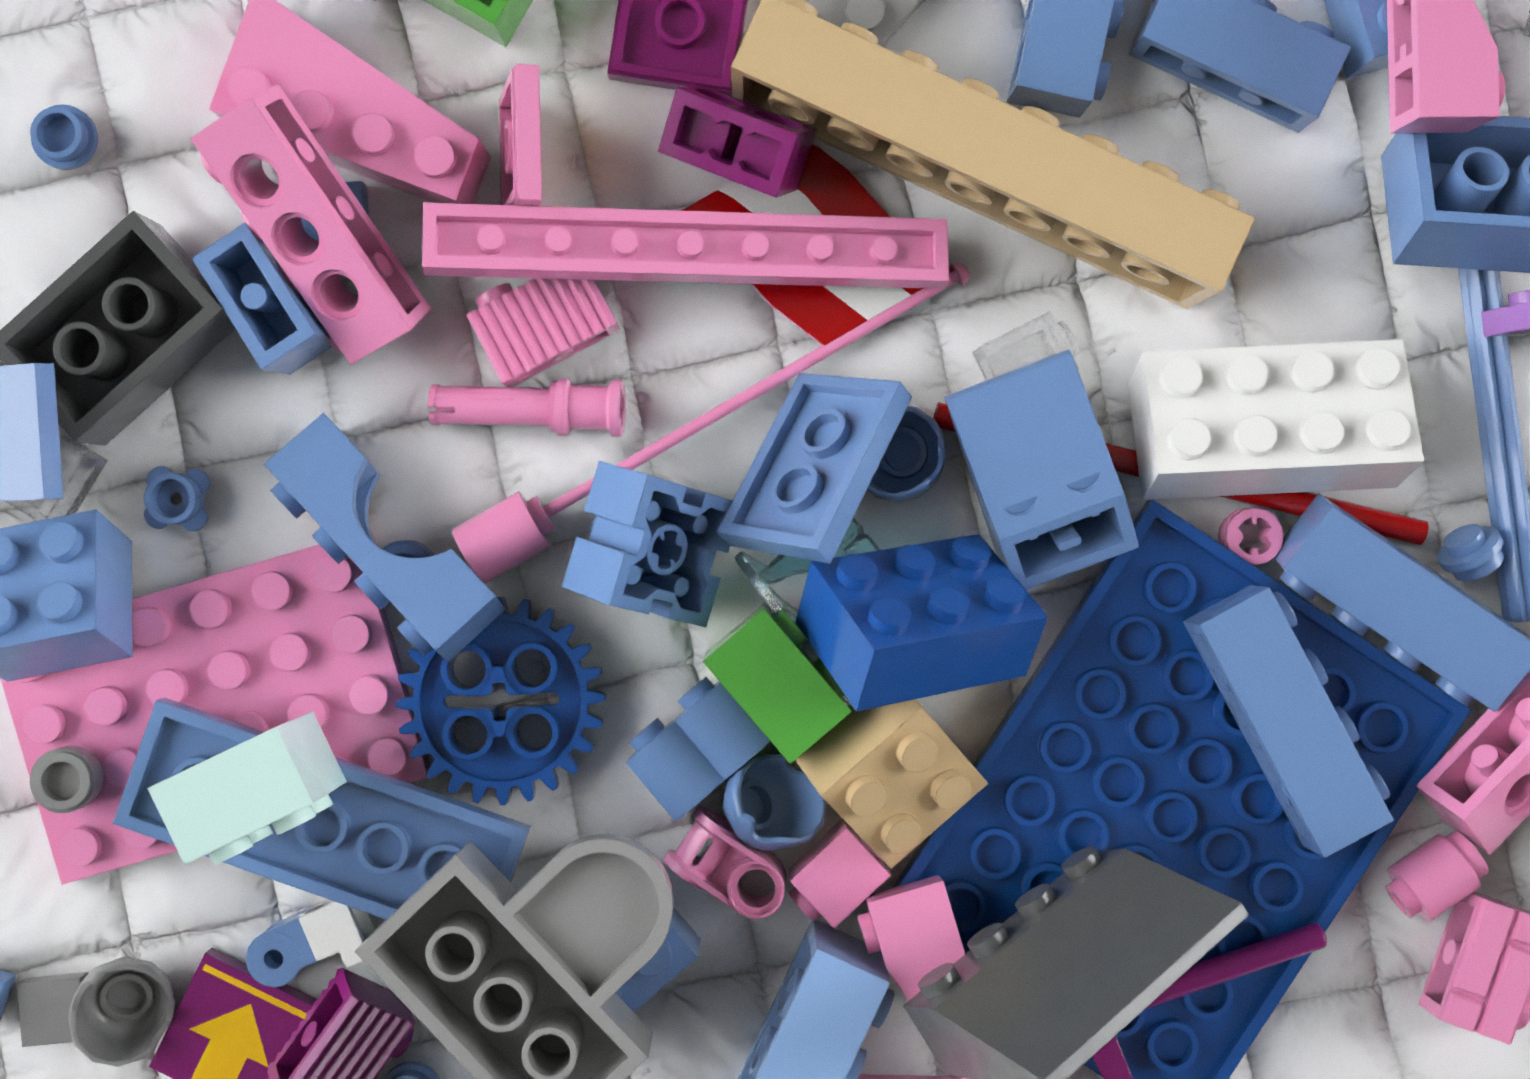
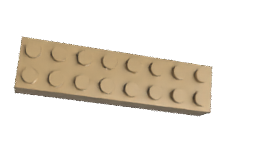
M761 0L731 65L732 97L816 128L817 131L814 139L1185 309H1189L1223 291L1255 220V217L1238 210L1240 203L1235 198L1213 189H1204L1201 193L1178 182L1180 179L1178 173L1162 164L1145 161L1140 165L1118 155L1120 149L1116 144L1101 136L1083 134L1082 138L1059 128V120L1040 108L1024 106L1020 110L998 100L999 93L994 88L981 81L964 78L962 82H958L937 72L939 69L938 65L920 53L904 50L901 55L878 45V38L872 32L859 25L845 22L839 27L817 17L818 11L804 0Z

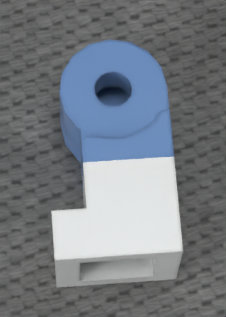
M328 899L277 921L256 937L247 949L246 964L248 971L254 980L262 985L279 987L292 981L310 964L336 953H340L347 969L363 962L354 951L377 929V925L372 914Z

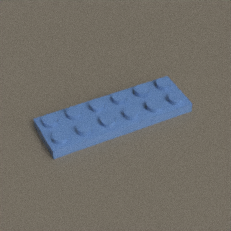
M166 697L156 700L113 824L174 845L147 788L264 732ZM335 757L347 782L329 793L333 802L332 806L317 813L314 818L279 835L276 834L272 824H269L273 834L254 843L253 847L223 861V863L387 919L468 841H471L511 883L531 825Z

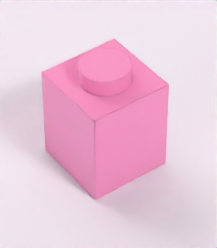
M841 819L789 868L790 882L795 886L789 892V895L812 921H815L822 915L835 928L883 884L891 874L886 863Z

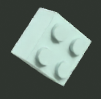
M312 711L276 726L147 789L184 865L206 854L209 855L213 865H217L253 847L254 843L273 834L269 824H272L276 834L279 835L314 818L317 813L333 805L329 793L347 781Z

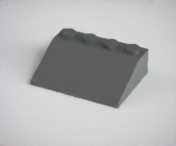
M1094 846L1086 847L1072 854L1062 863L1061 868L1064 873L1051 884L1039 885L1023 894L1015 903L1018 911L1004 923H994L977 932L967 943L970 951L954 964L946 963L940 965L926 974L918 983L921 991L904 1004L903 1007L946 1075L968 1079H1068L1249 915L1241 902L1127 849L1097 851Z

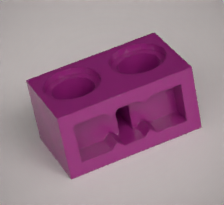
M703 85L676 88L657 152L778 198L797 190L817 129Z

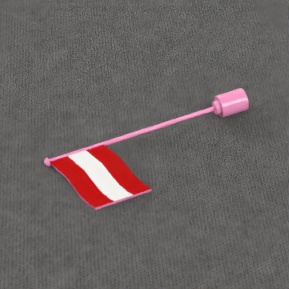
M813 144L796 191L775 198L732 181L681 210L890 217L848 169ZM961 263L950 264L949 282L943 289L751 284L772 308L814 339L821 347L619 462L616 466L631 470L635 469L958 282L961 286H964L969 280L967 267ZM594 477L543 506L537 496L526 501L518 491L452 529L453 537L472 571L484 584H487L551 547L546 534L556 528L550 517L588 496Z

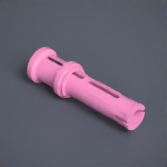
M561 378L557 379V382H551L549 388L441 386L440 384H433L429 389L428 407H436V411H430L428 415L432 425L549 426L551 432H556L558 436H568L572 429L609 430L612 437H621L624 433L626 418L625 385L622 379L611 380L609 386L572 385L569 379Z

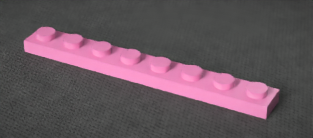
M423 202L422 269L423 274L426 276L943 289L949 282L947 219Z

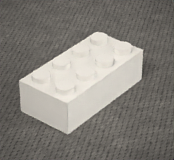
M1403 339L1143 351L1128 380L1142 500L1397 488L1424 462Z

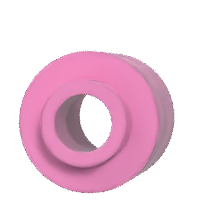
M1453 831L1446 837L1437 834L1387 868L1392 882L1386 885L1385 888L1397 907L1407 917L1412 918L1418 914L1424 920L1430 922L1481 887L1479 880L1489 873V868L1475 846L1460 832Z

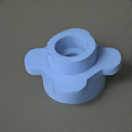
M158 466L148 473L146 477L148 486L144 493L146 507L144 519L149 526L155 529H163L168 524L183 525L188 531H198L207 524L209 516L204 510L205 492L211 486V480L206 472L200 469H191L186 474L172 473L169 468ZM175 493H180L183 497L179 505L174 504L172 501Z

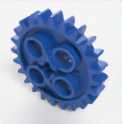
M497 597L506 610L449 662L434 649L425 656H422L415 648L409 649L407 654L420 665L418 672L399 674L398 680L405 685L413 687L414 691L412 696L395 701V707L414 712L415 719L399 728L400 734L419 733L422 741L413 748L410 756L411 758H416L428 753L432 755L435 760L426 774L429 779L439 775L446 769L452 774L448 787L449 793H455L465 782L472 783L473 802L479 803L487 793L488 788H495L499 804L503 806L509 802L512 787L518 786L527 802L532 801L536 792V780L540 779L552 791L558 788L559 780L555 771L557 766L573 774L579 770V764L571 751L574 748L583 752H592L595 744L582 732L584 728H600L603 726L604 719L588 711L589 705L605 701L606 693L589 689L588 682L598 677L603 670L602 667L584 668L580 661L593 648L590 643L582 644L575 648H572L568 643L576 629L574 623L564 626L559 631H555L551 628L555 616L554 609L548 608L536 620L531 618V600L522 599L515 614H509L505 598ZM528 649L539 650L549 659L551 666L550 675L542 684H529L522 680L518 674V658ZM463 651L474 652L484 661L486 668L485 677L477 686H466L459 682L455 676L454 662ZM499 683H505V690L510 695L554 692L559 696L557 704H516L507 710L506 717L499 716V708L496 705L448 707L445 699L450 695L487 696L498 690ZM538 714L547 719L551 725L552 737L546 746L539 748L530 747L522 741L519 736L518 727L523 716ZM473 716L481 720L485 725L487 739L482 748L475 750L467 749L458 742L455 735V727L461 717Z

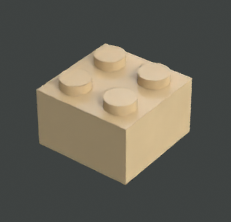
M916 699L857 712L849 704L852 712L795 760L820 796L890 869L989 784Z

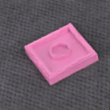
M515 64L514 68H511L498 100L501 205L539 206L542 201L539 65Z

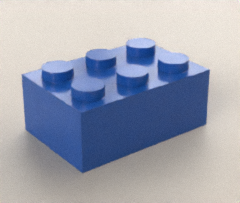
M977 534L835 557L830 564L811 561L795 622L808 638L807 640L857 712L1026 676L1048 616L984 539Z

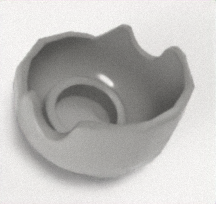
M121 957L95 967L80 983L70 1006L68 1020L74 1046L92 1062L116 1067L148 1057L155 1051L160 1038L173 1019L175 1000L173 998L174 990L169 977L151 961L130 957Z

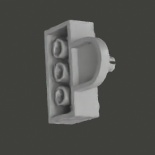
M596 834L570 843L559 851L519 890L508 881L471 841H468L373 931L354 952L475 1079H626L648 1058L653 1032L624 1003L616 992L658 952L664 943L670 929L674 908L672 885L664 866L648 848L635 840L620 835Z

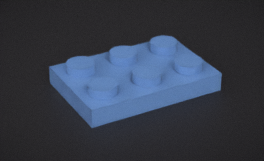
M799 373L716 533L729 546L830 564L912 399L911 394L901 381Z

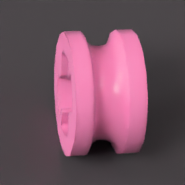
M1244 508L1233 511L1225 517L1218 533V540L1221 545L1252 565L1267 563L1274 558L1282 547L1284 537L1282 526L1276 516L1265 509ZM1244 522V525H1256L1258 522L1261 525L1262 529L1257 535L1262 543L1259 550L1246 547L1243 551L1240 548L1239 544L1244 538L1242 532L1238 529L1241 523Z

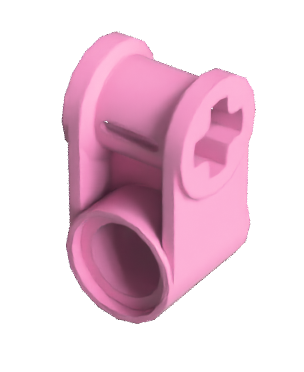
M697 806L693 812L696 821L677 850H669L663 858L664 863L679 877L693 886L709 892L745 917L762 919L772 915L781 906L785 896L787 875L783 862L770 851H760L744 843L735 834L725 817L705 806ZM711 838L712 842L702 857H697L696 855L706 840ZM750 870L765 871L772 877L775 889L766 896L754 897L743 889L740 877Z

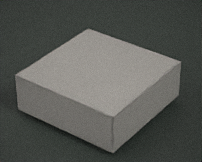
M88 972L25 978L16 984L22 1047L73 1042L68 1020L70 1006L75 992L83 979L88 975Z

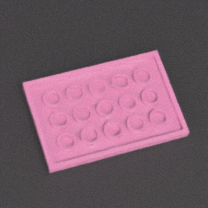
M319 544L132 599L133 657L10 682L0 678L29 777L33 765L43 754L64 746H79L87 749L96 756L103 770V785L99 795L93 802L83 808L69 813H55L43 808L37 802L61 885L177 851L175 845L113 824L155 701L166 697L263 732L313 711L335 757L408 783L428 778L426 774L431 766L428 754L416 758H411L410 756L413 748L422 741L419 733L400 734L399 731L400 727L415 718L413 711L395 707V701L410 696L408 686L398 680L399 674L403 673V669L385 608L380 610L356 585L354 581L363 572L348 556L338 564Z

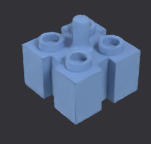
M599 461L584 509L585 512L596 515L590 524V538L588 540L576 536L562 587L610 606L645 614L651 612L667 619L707 627L721 579L710 575L716 551L729 553L730 546L716 532L732 500Z

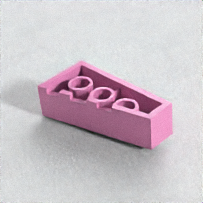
M249 0L209 110L221 118L249 98L279 84L334 166L434 203L474 204L491 158L477 137L276 0Z

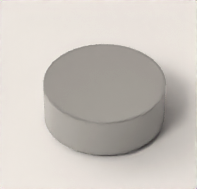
M64 746L46 752L35 762L30 773V789L35 800L43 808L55 813H69L89 805L99 795L103 785V770L99 760L93 753L79 746Z

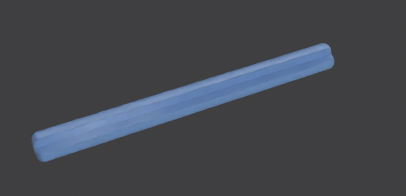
M1458 268L1491 527L1499 531L1504 542L1501 549L1504 554V560L1497 568L1502 615L1509 622L1530 621V504L1508 335L1484 337L1481 317L1482 311L1504 307L1500 271Z

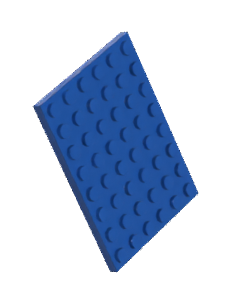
M1147 500L1133 521L1139 548L1107 560L974 762L973 766L989 784L922 841L892 888L939 875L944 881L966 954L970 951L967 943L977 932L991 924L1004 923L1018 911L1015 903L1023 894L1039 885L1051 884L1064 873L1061 865L1072 854L1090 846H1094L1097 851L1127 849L1241 902L1249 915L1196 963L1312 923L1319 924L1324 932H1326L1419 791L1416 785L1436 765L1471 712V709L1155 500ZM1249 585L1270 587L1272 593L1277 591L1288 601L1297 618V626L1292 628L1302 649H1310L1323 665L1328 676V683L1323 685L1333 707L1340 706L1351 718L1359 734V740L1353 743L1364 765L1370 763L1379 772L1390 793V797L1385 799L1384 802L1394 821L1326 858L1307 849L1300 842L1183 623L1184 620ZM1311 953L1144 1009L1116 1035L1133 1079H1229ZM1093 1057L1083 1064L1102 1076Z

